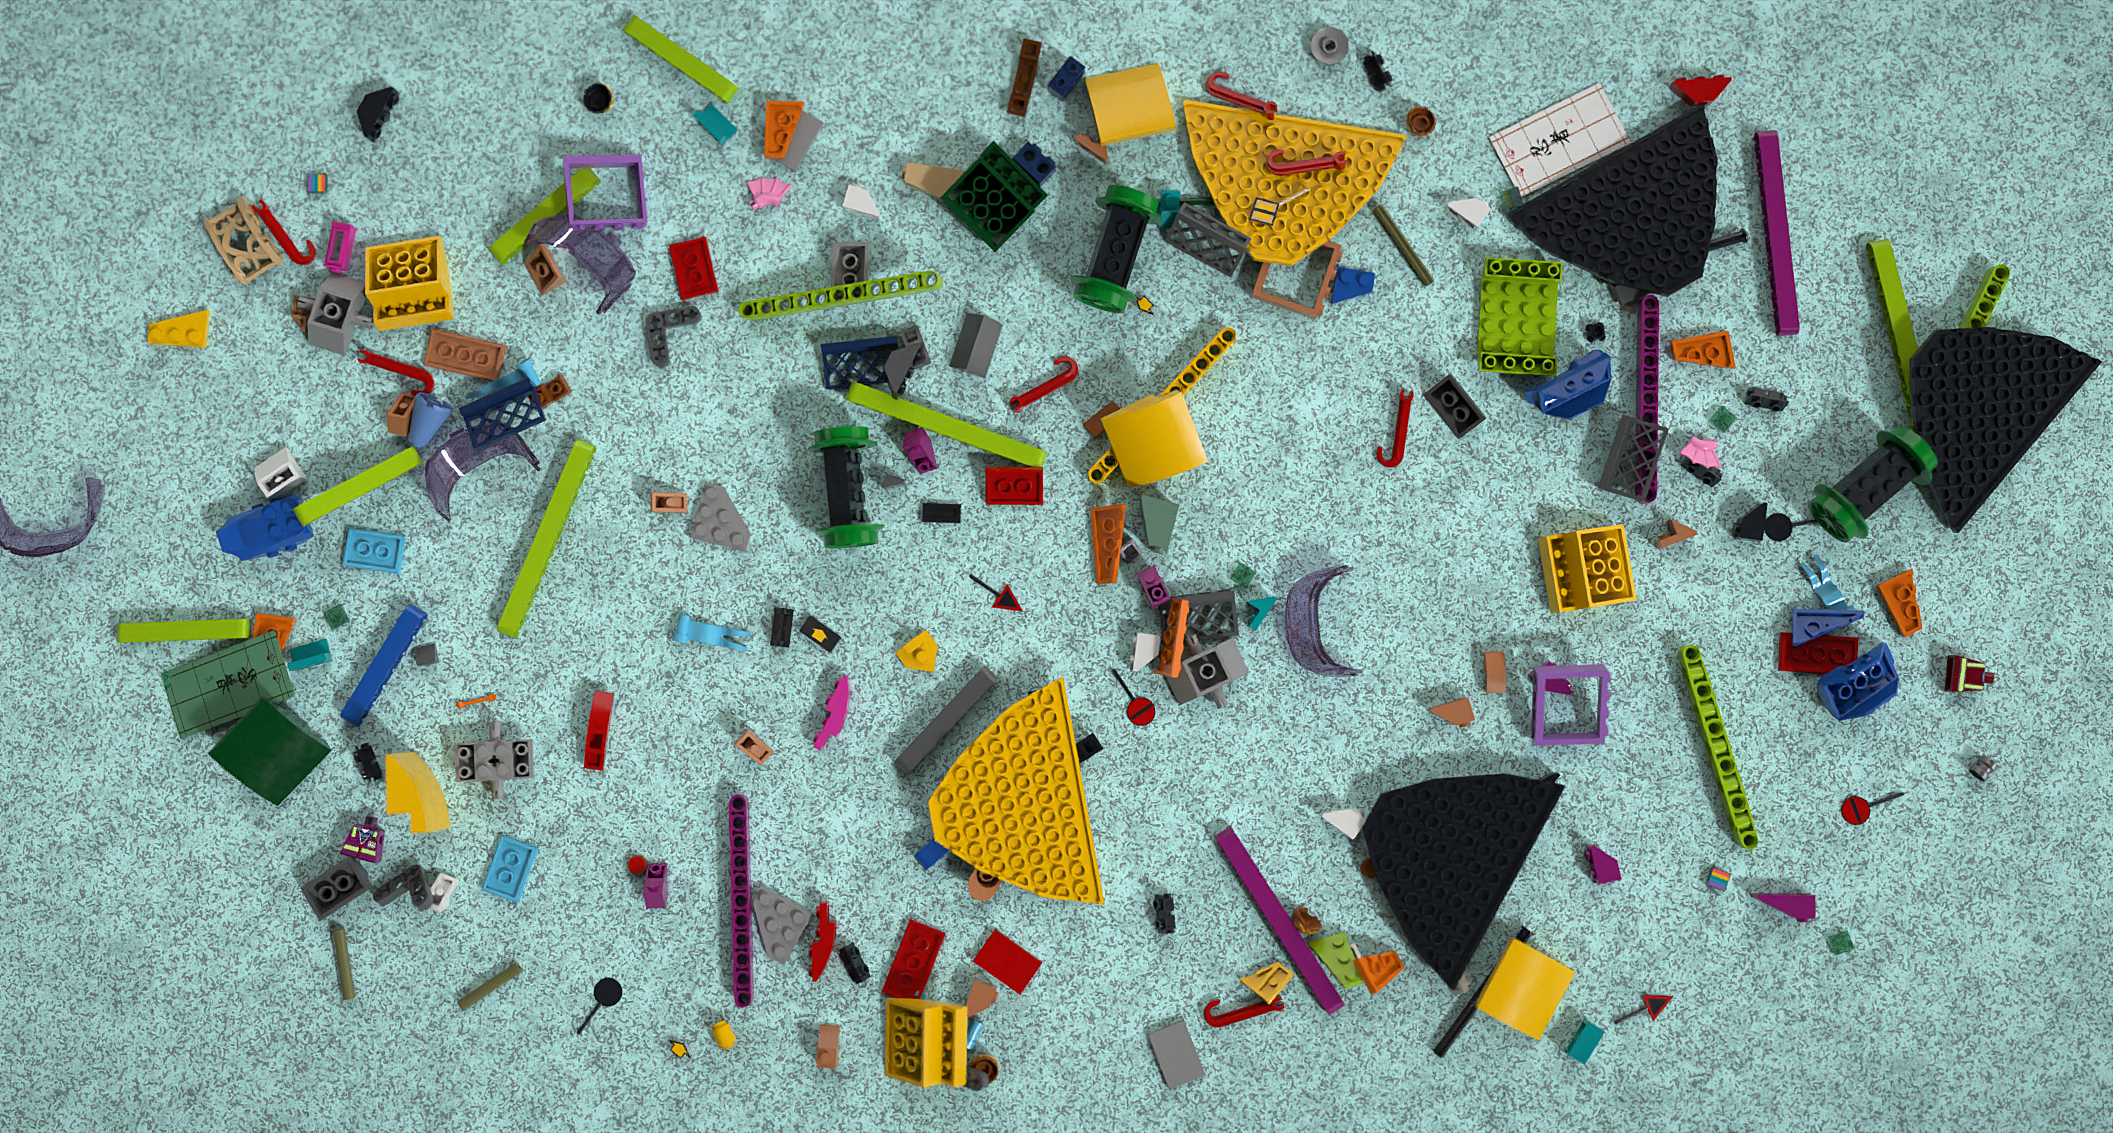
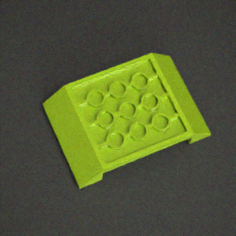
M1485 258L1480 285L1476 355L1479 372L1557 376L1558 357H1554L1558 284L1562 281L1563 262Z

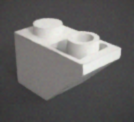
M1137 633V637L1133 636L1132 648H1135V655L1130 657L1129 667H1133L1134 672H1137L1159 654L1161 636Z

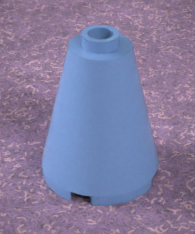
M419 392L414 400L408 439L411 441L410 444L418 448L427 446L452 413V405L444 400L441 403L433 395Z

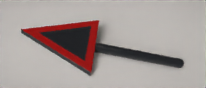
M972 574L969 575L972 580L998 596L992 608L1023 612L1008 584L1000 594Z
M1642 995L1646 1006L1615 1020L1614 1024H1619L1646 1010L1649 1011L1654 1021L1674 996Z

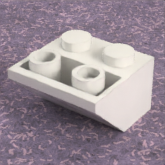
M287 447L254 468L256 482L269 499L280 498L307 480V477Z

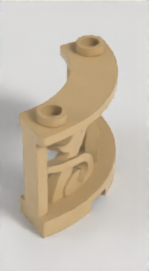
M243 195L238 197L237 203L211 219L208 217L204 219L206 225L204 230L211 237L217 250L232 270L233 278L237 282L241 281L244 286L273 266L283 263L282 253L267 233L262 234L258 216L253 211L250 202ZM246 221V224L243 227H240L237 224L240 223L242 225V222ZM234 228L242 232H252L247 240L248 252L230 247V239ZM257 241L259 243V247H254L253 250V243ZM271 258L269 261L262 265H260L258 261L261 259ZM249 259H251L254 262L256 269L249 272L248 274H245L241 268V264L245 263L246 267L250 269L251 262Z

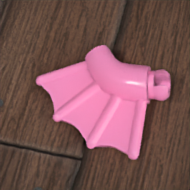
M760 177L758 180L746 182L754 197V200L749 202L753 210L761 209L768 205L778 207L781 203V198L792 187L791 184H785L777 177L775 179Z
M1692 436L1688 444L1679 452L1688 457L1692 464L1698 463L1707 469L1709 467H1722L1714 452L1718 447V443H1714L1716 442L1715 439L1700 440Z

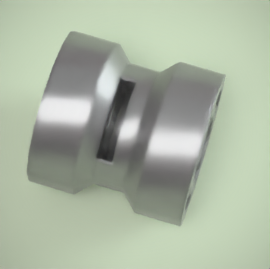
M1982 755L1978 759L1977 765H1972L1969 771L1978 780L1985 782L1989 778V774L1998 769V765L1989 757Z

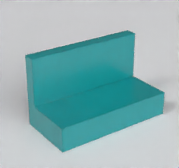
M712 103L702 113L697 110L693 114L694 118L722 146L738 131Z
M327 639L289 649L292 662L287 663L289 671H298L333 661Z
M1584 1019L1564 1052L1585 1065L1605 1032Z

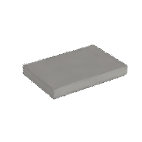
M802 111L785 158L773 160L796 172L823 127L824 122Z
M1184 1020L1148 1033L1169 1089L1206 1076Z

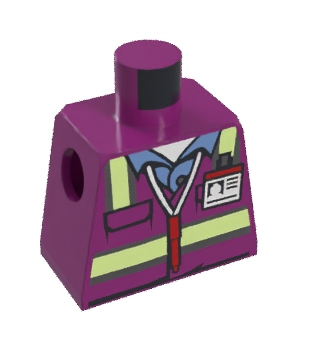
M366 815L364 825H353L340 854L371 863L381 862L385 831L376 829L378 818Z

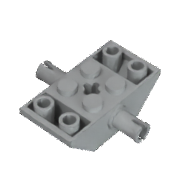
M331 273L319 287L315 300L300 296L298 300L304 303L297 302V307L311 311L307 322L309 345L346 356L355 326L358 325L369 330L373 329L374 326L369 324H374L373 318L360 315L366 296L364 282Z
M1192 635L1191 638L1194 644L1190 637L1185 639L1192 653L1191 658L1180 662L1181 670L1178 678L1166 676L1179 705L1206 693H1211L1217 709L1229 704L1221 689L1223 688L1222 686L1248 674L1249 671L1233 638L1205 651V649H1202L1197 635ZM1204 666H1206V668H1211L1212 670L1209 673V677H1207V675L1202 674V671H1204Z
M488 722L490 737L488 742L454 744L456 782L489 781L492 785V800L504 799L503 781L507 779L534 778L533 739L504 741L501 739V722ZM494 758H497L500 761L498 763H495Z

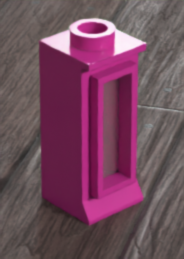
M332 221L325 263L323 264L331 273L341 274V271L348 273L357 229L351 224Z

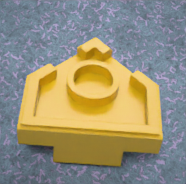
M925 630L898 650L896 655L906 668L934 672L938 645L928 631Z

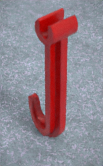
M1215 72L1208 77L1206 88L1213 97L1261 113L1268 120H1274V112H1278L1277 104L1274 101L1264 102L1214 83L1217 78L1230 79L1228 73Z
M1279 149L1272 151L1266 159L1268 171L1276 176L1332 168L1341 171L1346 168L1347 160H1344L1345 152L1341 151L1337 152L1335 156L1275 164L1273 158L1284 155V150Z
M259 200L263 206L262 209L259 210L255 205H252L253 211L261 217L295 264L308 265L315 259L316 248L310 240L306 241L310 254L303 256L272 214L270 207L262 200Z
M360 350L361 353L367 355L365 360L357 359L360 363L370 364L426 384L425 390H411V394L417 395L419 392L429 394L432 392L435 381L433 376L426 370L373 354L371 351Z
M1065 356L1054 360V365L1067 362L1070 368L1021 396L1012 397L1009 401L1010 406L1015 403L1019 404L1013 408L1014 413L1021 412L1025 406L1072 382L1078 375V365L1075 360Z
M1404 389L1399 393L1400 401L1391 459L1384 460L1382 457V447L1378 446L1377 448L1379 463L1388 468L1399 465L1404 457L1411 401L1414 397L1412 390L1409 392V398L1404 397Z
M1277 995L1270 1004L1262 1001L1212 1016L1210 1009L1220 1004V1000L1216 999L1205 1006L1204 1019L1210 1026L1218 1028L1271 1011H1282L1285 1006L1284 1004L1275 1005L1276 1001L1282 1000L1281 995Z

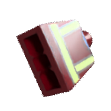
M1948 655L1944 692L1982 691L1984 683L1993 684L1994 673L1985 672V663L1958 655Z

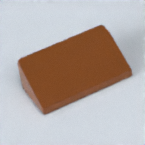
M1112 400L1083 425L1096 439L1105 431L1100 419L1120 410V408Z

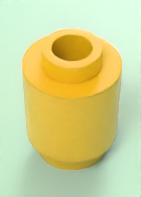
M725 1019L711 1026L713 1030L711 1033L719 1049L723 1047L724 1050H727L735 1045L734 1041L737 1039L730 1024Z

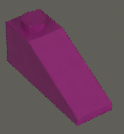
M1751 893L1752 898L1789 917L1796 918L1797 922H1809V919H1816V900L1813 894Z

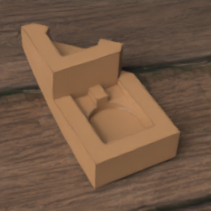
M294 295L291 317L301 327L302 332L308 333L307 322L311 311L298 308L297 302H304L298 300L300 296Z

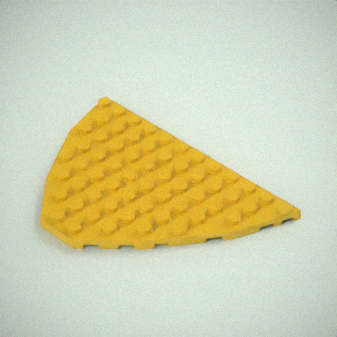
M1190 100L1183 101L1192 159L1222 220L1229 227L1251 238L1246 251L1254 261L1293 266L1325 242L1332 239L1381 188L1407 138V135L1278 114H1274V120H1268L1265 118V115L1252 110ZM1279 149L1284 150V155L1273 158L1275 164L1335 156L1337 152L1341 151L1345 152L1344 160H1347L1346 168L1341 171L1332 168L1276 176L1268 171L1266 159L1272 151ZM1307 187L1310 188L1308 192L1278 207L1273 226L1249 220L1256 197L1279 203Z
M1060 677L1010 705L957 757L928 800L933 834L936 842L981 872L1031 891L1044 898L1103 905L1105 904L1064 677Z

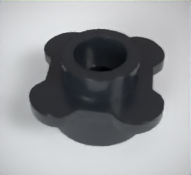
M1603 323L1586 325L1585 330L1588 334V342L1605 340L1606 335L1604 334Z

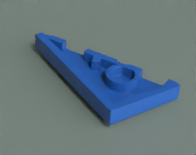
M1792 609L1793 646L1864 618V610Z

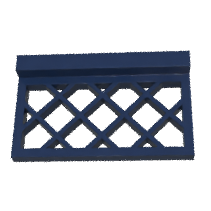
M898 336L820 344L826 390L850 387L851 381L847 379V376L852 370L862 376L857 383L865 386L887 383L886 379L879 380L882 376L884 377V371L881 372L874 364L880 357L887 362L888 359L882 355L887 348L899 349ZM869 350H873L878 354L872 364L863 357ZM851 352L859 357L853 366L844 359ZM834 354L840 359L834 368L828 364L827 355ZM861 359L870 365L864 374L855 368ZM842 361L851 367L845 376L836 370ZM871 368L880 373L876 381H871L865 376ZM833 372L843 378L838 385H830L829 377ZM864 378L867 382H861V380Z
M529 377L459 408L475 451L546 421L537 394V386ZM533 395L530 405L523 403L525 397ZM516 403L513 412L506 411L509 404ZM521 406L528 408L524 417L517 414ZM532 410L538 411L539 417L533 420L529 419ZM499 411L495 420L488 418L491 412ZM503 414L510 415L506 424L499 422ZM515 417L522 420L519 426H511ZM477 418L481 419L477 428L472 427L470 421ZM486 421L493 423L489 432L482 430ZM497 425L504 427L499 435L493 434ZM480 433L487 435L483 442L477 443Z

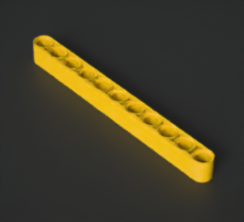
M1230 327L1223 328L1158 398L1170 393L1172 388L1179 389L1184 397L1233 345L1236 340L1235 330ZM1229 333L1232 336V340L1227 342L1223 340L1222 335ZM1211 347H1216V348H1218V349H1219V354H1218V355H1212V354H1210L1209 348H1211ZM1204 361L1206 368H1197L1196 362ZM1190 374L1193 377V382L1186 383L1183 380V376ZM1112 447L1089 470L1088 479L1092 484L1099 485L1103 483L1119 466ZM1107 457H1112L1115 460V464L1107 466L1104 460ZM1092 472H1101L1102 478L1100 480L1092 479Z

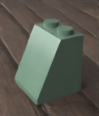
M1142 495L1140 505L1147 546L1151 548V552L1162 554L1163 551L1166 552L1168 550L1180 504Z

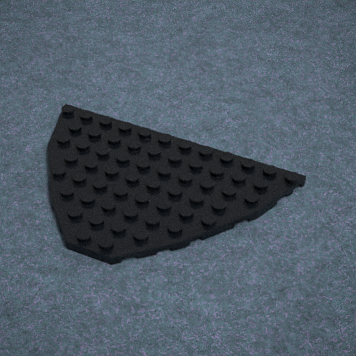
M1702 103L1510 211L1506 214V218L1550 255L1616 285L1669 297L1701 279L1711 245L1712 234L1715 229L1716 169L1718 166V158L1713 138L1710 135L1704 104Z
M1994 327L1933 330L1909 359L1910 393L1915 433L1930 446L1937 458L1938 464L1931 471L1932 480L1928 486L1945 517L1946 524L1950 526L1953 533H1959L2102 363L2100 359L2088 356L2087 353L2078 351L2054 337L1996 329Z
M1505 773L1433 778L1380 793L1362 826V831L1377 882L1410 945L1452 990H1455L1563 793L1565 785Z

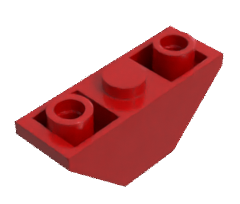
M1716 75L1713 78L1698 76L1687 80L1686 77L1675 79L1669 85V88L1690 107L1698 106L1702 103L1704 106H1708L1732 81V77H1725V75Z

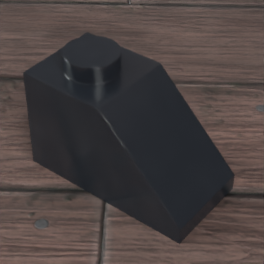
M1768 503L1757 504L1736 520L1732 527V533L1735 534L1734 539L1752 542L1763 541Z

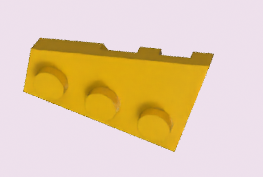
M204 310L149 324L147 343L206 348L210 311Z

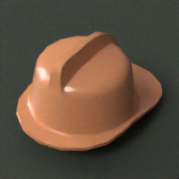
M975 868L968 880V891L975 900L987 901L994 896L1003 880Z

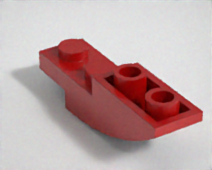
M596 690L594 692L585 745V769L604 770L615 693Z
M821 901L819 906L816 907V918H819L820 926L816 927V937H820V940H814L812 945H809V957H812V965H809V977H812V982H816L824 972L835 944L837 921H829V901Z

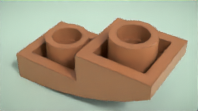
M1484 652L1485 692H1506L1504 652Z

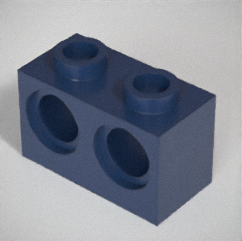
M1070 55L1047 85L1048 92L1063 103L1084 76L1086 67Z
M1028 141L1016 153L1013 160L1042 187L1056 172V163L1049 156L1045 157L1041 153L1042 150L1035 143L1032 145ZM1031 153L1034 158L1028 161L1024 159V155ZM1040 166L1048 168L1045 173H1040L1037 169Z

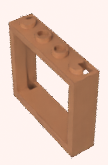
M1331 241L1321 245V247L1333 250L1313 309L1261 292L1271 264L1266 262L1262 263L1251 298L1315 320L1318 315H1322L1325 305H1322L1323 298H1327L1331 287H1328L1330 280H1334L1337 269H1334L1336 262L1339 263L1343 252L1340 249L1342 245Z

